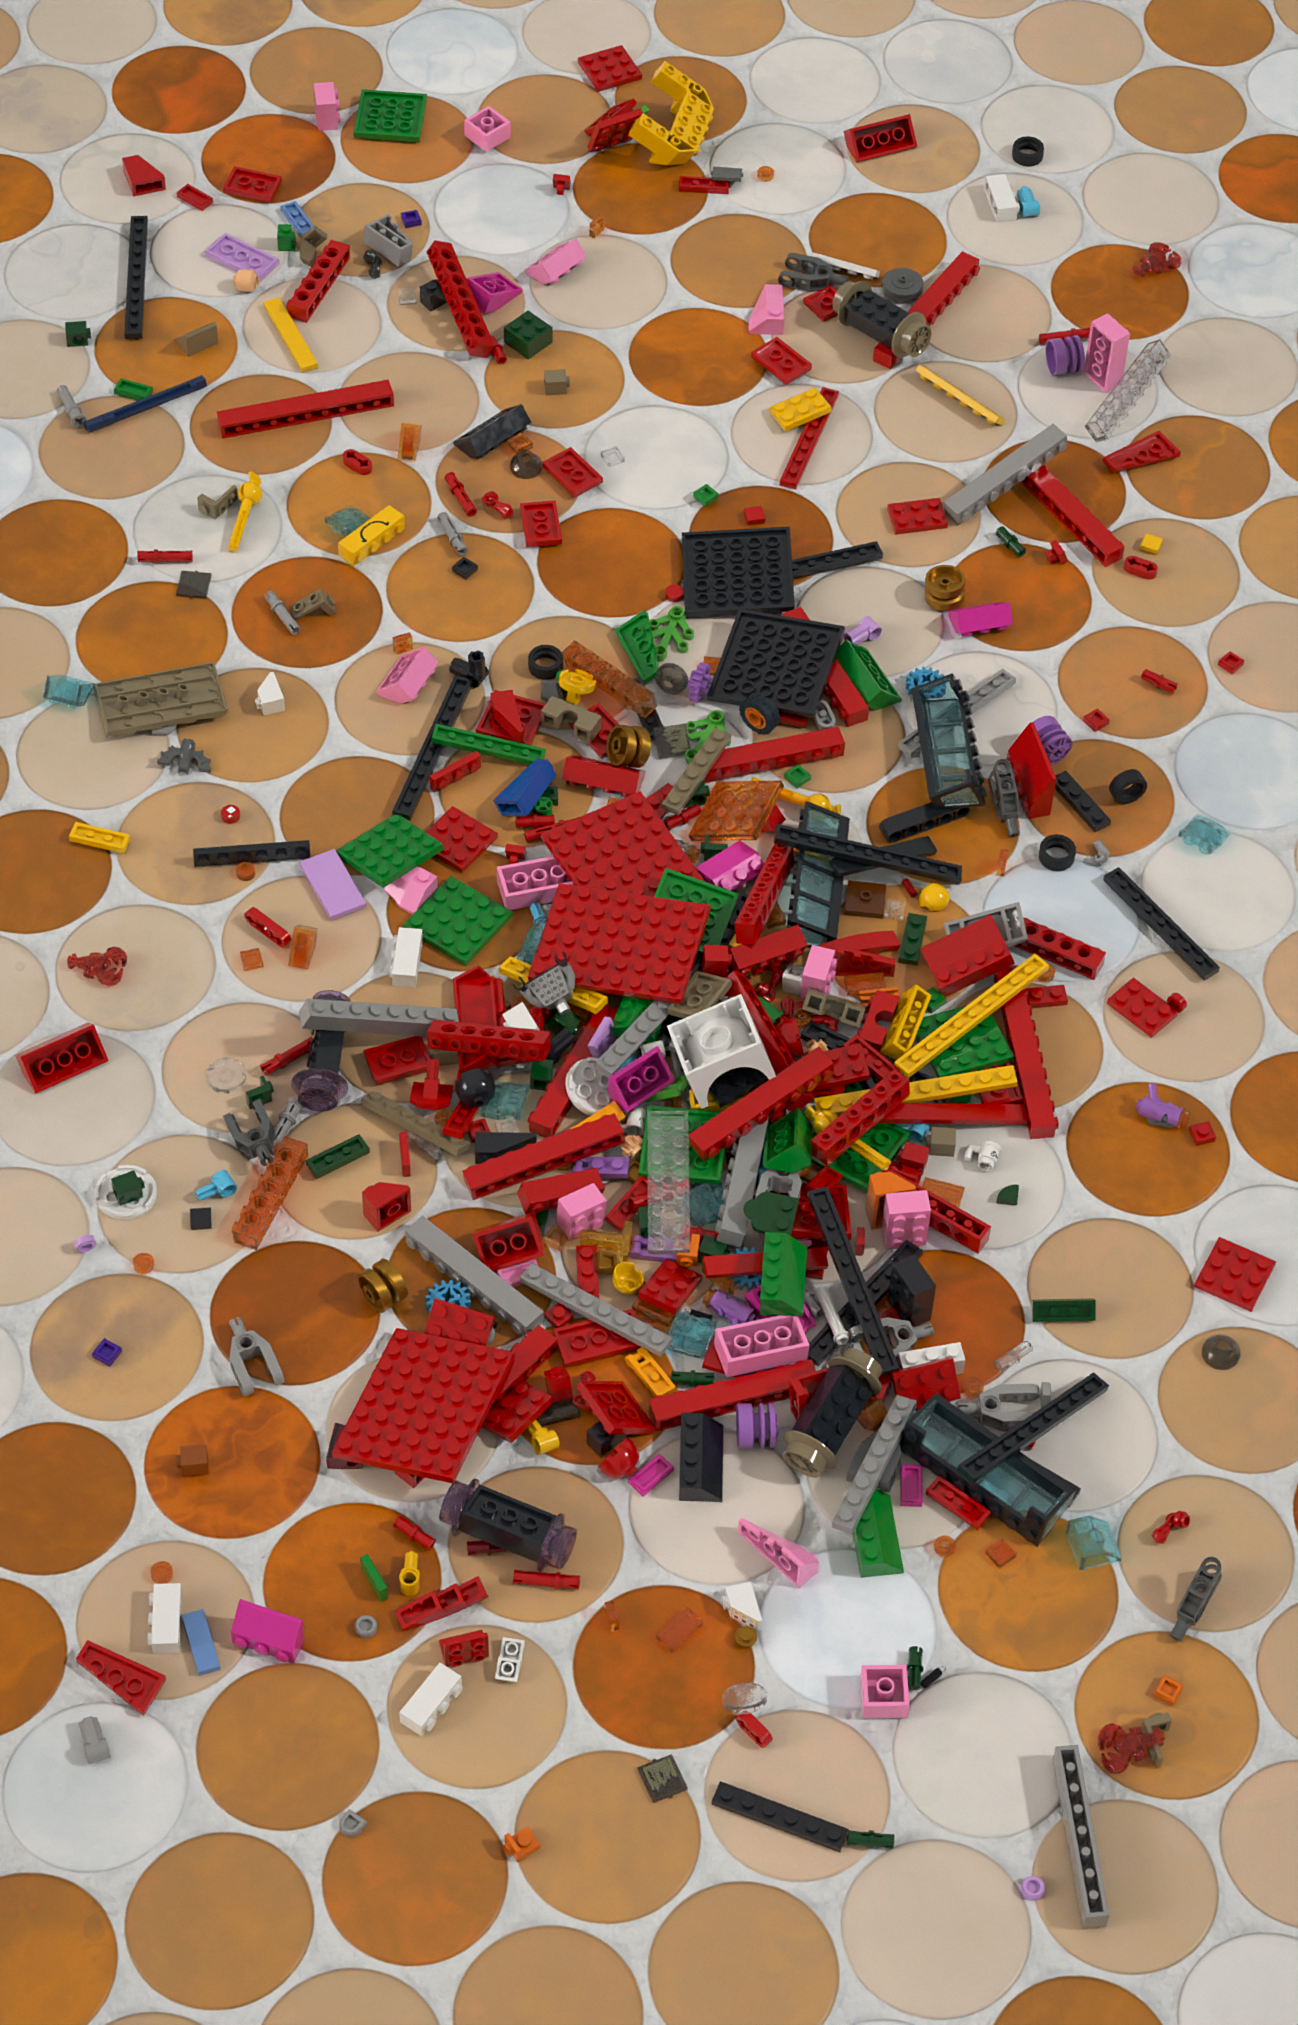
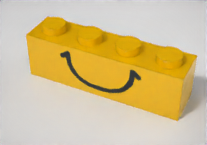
M388 505L338 542L339 556L353 566L362 562L368 555L377 551L379 547L389 542L391 538L405 529V516Z

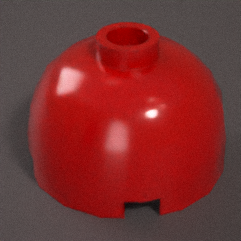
M796 1018L781 1021L776 1026V1030L792 1058L804 1056Z
M626 1437L603 1460L598 1468L611 1479H621L625 1475L630 1478L638 1469L635 1466L639 1461L638 1448Z

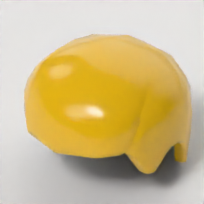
M931 883L921 890L918 901L921 907L929 908L930 912L941 911L947 907L950 894L942 885Z
M622 1262L617 1264L613 1271V1285L621 1293L633 1295L640 1291L644 1285L643 1273L636 1270L634 1263Z

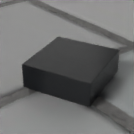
M465 557L452 567V571L464 579H468L478 570V565Z
M211 1207L190 1209L191 1230L212 1229Z

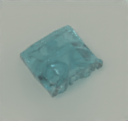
M347 506L325 517V523L331 526L333 532L341 533L345 538L371 518L359 509Z
M1196 815L1184 829L1179 831L1178 836L1181 838L1183 836V841L1187 845L1196 844L1202 853L1211 854L1229 837L1230 832L1215 821L1202 815Z
M546 917L539 919L525 934L518 953V960L532 965L547 921Z
M495 1081V1095L490 1102L482 1107L481 1116L496 1120H520L526 1095L530 1091V1083Z
M704 1183L701 1186H696L694 1189L684 1192L682 1195L683 1210L692 1225L704 1227L705 1225L716 1223L717 1220H721L718 1212L720 1205H724V1201L721 1200L724 1190L722 1183L720 1185Z
M679 1310L668 1333V1336L672 1337V1343L668 1349L704 1360L715 1329L718 1326V1321H713L712 1323V1320L707 1318H698Z

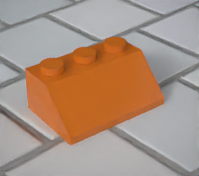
M877 1172L869 1176L865 1210L871 1230L882 1227L886 1194L916 1191L915 1185L892 1172Z

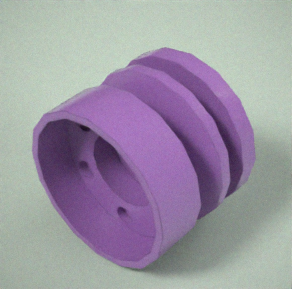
M1078 335L1065 337L1064 340L1061 338L1047 340L1045 347L1046 362L1053 376L1066 374L1067 370L1070 373L1083 371L1085 367V352L1082 340Z
M1043 716L1036 719L1034 724L1050 764H1056L1070 752L1073 742L1053 716Z
M751 1403L737 1404L736 1434L738 1449H752L754 1439L759 1440L760 1448L765 1447V1439H768L769 1448H775L778 1436V1416L774 1403H768L767 1413H764L763 1403L759 1404L758 1413L753 1412Z

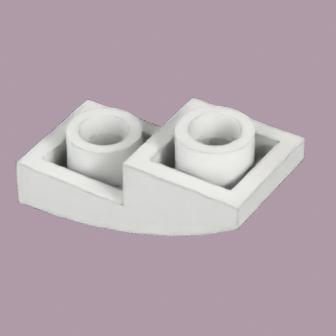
M503 1637L495 1680L517 1683L525 1640Z

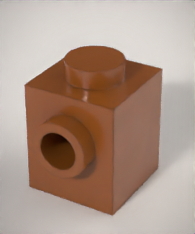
M206 1444L180 1447V1455H176L177 1468L182 1469V1476L209 1474Z

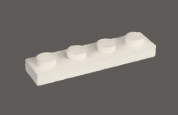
M817 253L812 254V257L820 258L826 263L831 264L833 269L841 271V268L848 269L847 273L857 275L858 272L863 273L864 278L873 280V277L879 278L880 271Z

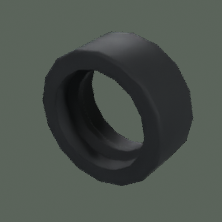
M1025 136L1018 138L1014 142L1012 158L1016 163L1029 167L1038 165L1042 161L1044 145L1039 139ZM1030 149L1035 151L1036 153L1026 154L1021 152L1020 150Z
M539 645L533 648L528 656L530 673L542 680L556 678L557 672L563 670L562 652L552 645ZM540 658H551L557 663L550 667H543L536 664L535 661Z
M1135 769L1121 772L1109 785V791L1115 801L1123 805L1136 801L1147 789L1146 780Z
M1049 835L1040 844L1039 860L1045 868L1052 871L1066 870L1074 863L1076 846L1070 838L1064 835ZM1053 847L1062 848L1068 853V856L1054 858L1046 850Z

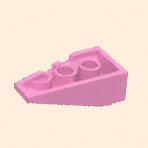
M765 284L749 318V334L783 335L784 303L782 285Z
M416 867L385 886L384 889L386 894L390 895L401 909L413 915L438 889L437 876L423 868Z
M743 1518L739 1520L738 1532L798 1588L818 1573L819 1561L812 1552H808L803 1547Z

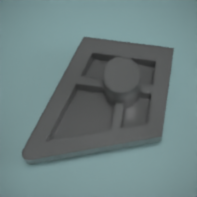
M542 680L541 699L548 702L551 696L565 701L563 689L559 686L558 681Z

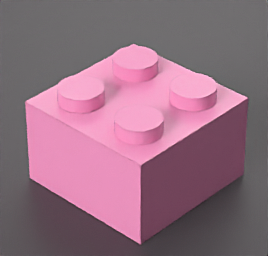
M333 82L313 83L318 131L338 129L340 104L337 88L334 89Z
M487 106L464 120V136L487 152L511 138V122L493 108Z
M812 945L802 974L800 999L805 1000L809 987L830 994V984L834 982L836 976L837 959L834 958L835 950Z
M594 1183L558 1199L556 1224L568 1241L580 1238L585 1233L597 1230L604 1225L607 1200Z
M862 1665L860 1688L863 1719L908 1718L910 1704L907 1665Z

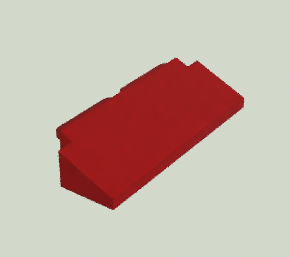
M478 965L453 978L454 1003L459 1022L505 1027L503 1023L506 1020L502 1016V1013L505 1011L503 980L501 978L490 977ZM458 1052L459 1067L462 1073L472 1069L484 1070L498 1067L497 1059L506 1058Z

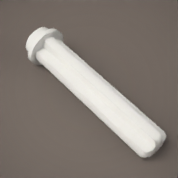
M819 1287L816 1290V1294L834 1334L833 1340L838 1345H844L849 1341L850 1334L848 1331H845L827 1287Z

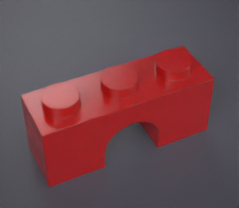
M880 990L876 991L874 997H870L867 1006L870 1008L869 1012L864 1013L861 1022L864 1024L863 1028H859L857 1031V1035L878 1052L882 1048L888 1029L879 1026L877 1022H892L899 1003V996Z

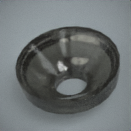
M530 451L520 452L512 457L510 470L518 478H534L542 471V461L535 453ZM530 457L531 459L529 461H523L521 458Z
M673 663L662 664L655 675L658 687L665 693L672 695L682 693L689 682L686 672L680 666ZM664 681L671 682L673 687L665 686Z
M1212 1335L1203 1344L1202 1357L1214 1369H1231L1240 1359V1347L1236 1340L1228 1335ZM1225 1342L1229 1348L1221 1350L1217 1347V1344Z

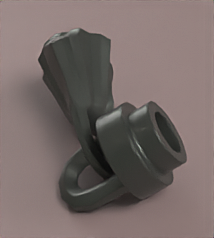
M366 250L363 259L369 264L373 262L369 269V275L374 279L379 278L380 268L378 264H382V259L375 255V251Z

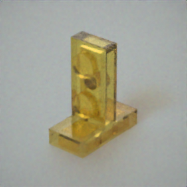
M625 1221L623 1234L581 1229L580 1246L597 1245V1250L620 1252L619 1264L628 1262L633 1234V1221Z

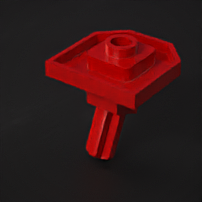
M428 1059L424 1083L413 1082L410 1103L418 1109L441 1110L450 1106L454 1085L440 1084V1078H438L440 1061L438 1059Z

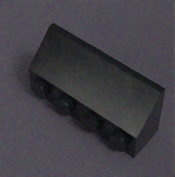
M519 404L505 408L454 440L453 444L468 457H478L479 459L487 455L489 449L494 450L500 447V442L503 440L506 442L514 438V433L518 432L519 434L527 429L526 426L532 422L523 405Z
M681 1413L679 1501L722 1502L724 1425L703 1413Z

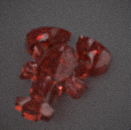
M1154 242L1149 246L1148 252L1150 256L1145 255L1140 260L1143 262L1141 266H1134L1133 270L1137 276L1144 277L1145 272L1153 271L1155 274L1164 272L1163 268L1175 270L1181 265V257L1177 252L1173 251L1172 254H1169L1167 261L1166 253L1170 252L1171 248L1164 243Z
M114 946L108 948L104 954L91 952L89 956L77 958L76 954L69 955L67 964L70 969H73L75 966L83 969L84 977L94 979V975H96L101 984L114 986L121 981L123 969L120 968L119 972H117V968L107 970L111 965L109 959L111 958L112 962L119 966L118 960H121L122 967H125L127 955L124 950Z
M1113 1723L1105 1725L1098 1735L1100 1750H1104L1105 1741L1108 1740L1106 1747L1109 1748L1114 1744V1749L1122 1754V1756L1119 1757L1112 1752H1108V1756L1111 1757L1109 1761L1105 1754L1102 1753L1101 1762L1104 1768L1112 1774L1124 1772L1129 1766L1132 1756H1134L1135 1762L1141 1761L1147 1756L1144 1749L1153 1746L1155 1743L1160 1747L1164 1745V1732L1159 1727H1155L1153 1733H1140L1141 1727H1130L1128 1729L1129 1733H1126L1119 1725Z

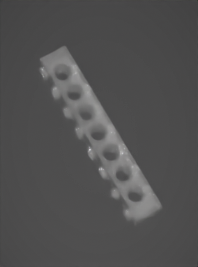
M1160 339L1150 342L1145 346L1084 426L1096 443L1100 441L1105 442L1113 436L1112 433L1120 427L1121 421L1128 416L1130 409L1136 406V401L1144 395L1146 388L1151 386L1152 380L1160 374L1161 368L1167 364L1171 354Z

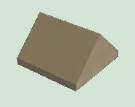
M213 322L176 338L175 342L189 357L218 344L217 325Z

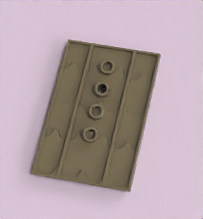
M214 662L96 683L93 688L106 737L135 734L136 731L159 729L167 725L193 723L200 719L222 717L228 711Z

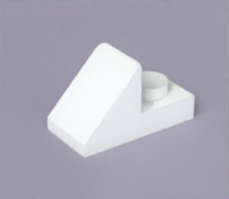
M789 964L783 973L782 991L797 995L801 994L802 974L805 967Z

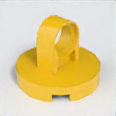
M569 669L560 673L558 683L560 687L568 691L566 701L577 705L582 694H589L594 691L596 680H593V675L586 671L575 669V672H568Z

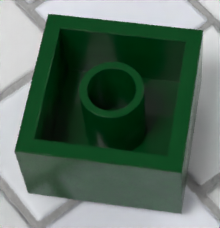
M527 310L504 327V343L525 358L530 359L553 343V327Z

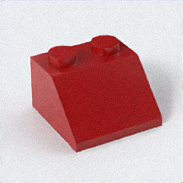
M378 1182L373 1186H368L362 1192L363 1215L377 1232L411 1212V1191L408 1185Z

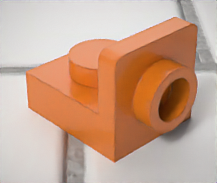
M692 1234L691 1241H687L686 1252L677 1251V1264L684 1267L697 1266L700 1235Z
M526 1827L513 1836L509 1833L506 1834L503 1847L509 1857L513 1856L518 1862L540 1849V1843L529 1827Z

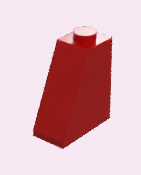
M134 155L122 158L123 172L133 197L166 190L164 174L142 157Z

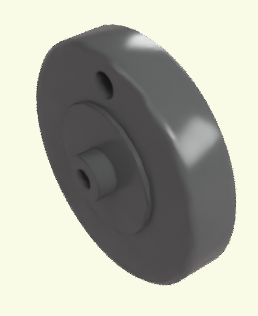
M896 268L884 275L882 289L888 297L894 300L910 301L922 293L923 279L914 270Z

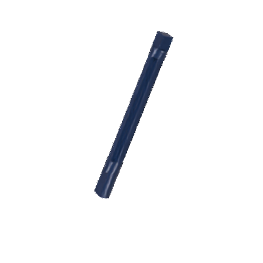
M201 375L84 421V427L90 433L205 388L207 387L206 379Z

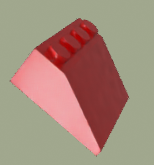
M1030 722L1009 748L1006 760L1012 766L1022 810L1026 812L1028 819H1033L1051 814L1056 776L1035 724Z
M991 914L920 948L944 997L1015 964Z

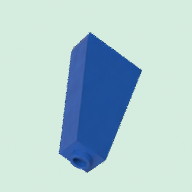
M535 759L493 800L502 816H527L556 776L552 764L548 759Z

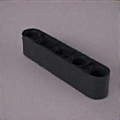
M959 793L945 797L946 804L966 803ZM930 802L884 819L879 824V829L889 843H895L961 819L969 813L970 808L936 809L933 803Z

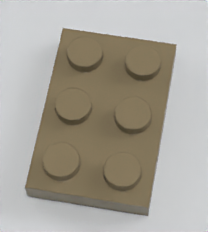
M696 971L689 980L683 1003H671L667 1008L668 1014L684 1019L717 1005L721 1001V997H724L731 988V979Z

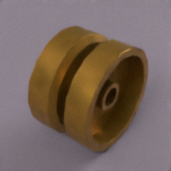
M952 565L935 566L926 573V603L930 607L941 611L954 610L960 607L965 598L964 573Z
M620 724L614 726L607 739V756L611 764L632 768H641L645 765L651 750V738L646 728Z
M382 1258L373 1264L372 1269L367 1268L357 1275V1282L363 1295L370 1305L380 1313L390 1309L393 1306V1302L399 1303L408 1296V1290L402 1276L387 1259Z

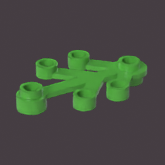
M680 606L672 607L666 616L650 619L653 639L664 635L660 645L655 646L658 662L666 659L667 646L671 637L677 643V650L680 653L688 651V643L683 638L685 640H692L694 638V630L686 623L685 611ZM669 622L668 626L659 629V625ZM677 624L683 630V638L676 629Z
M713 710L706 719L688 721L686 723V732L689 733L686 734L687 744H689V741L699 739L696 746L688 749L685 753V761L690 764L694 755L697 754L714 728L726 732L723 726L725 724V716L721 711ZM707 726L706 729L697 731V728Z

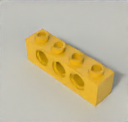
M917 984L903 993L880 1050V1053L895 1060L911 1049L932 996Z

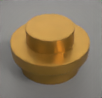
M741 1627L735 1633V1641L742 1648H750L757 1641V1633L751 1627Z

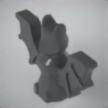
M184 738L181 742V748H175L171 745L168 751H161V758L157 761L158 765L170 766L174 759L179 758L177 773L185 772L188 775L191 767L190 762L194 760L198 765L199 771L211 772V767L209 766L211 759L204 756L203 750L195 751L196 744L191 739Z

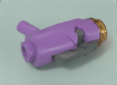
M1156 1083L1148 1084L1149 1097L1144 1096L1143 1100L1139 1099L1135 1110L1139 1111L1138 1115L1146 1117L1148 1123L1152 1125L1186 1128L1190 1112L1168 1101L1167 1103L1162 1102L1161 1098L1157 1097Z
M709 1289L703 1298L702 1303L706 1305V1308L714 1311L720 1317L728 1319L732 1325L755 1321L757 1318L755 1309L747 1306V1301L732 1296V1294Z

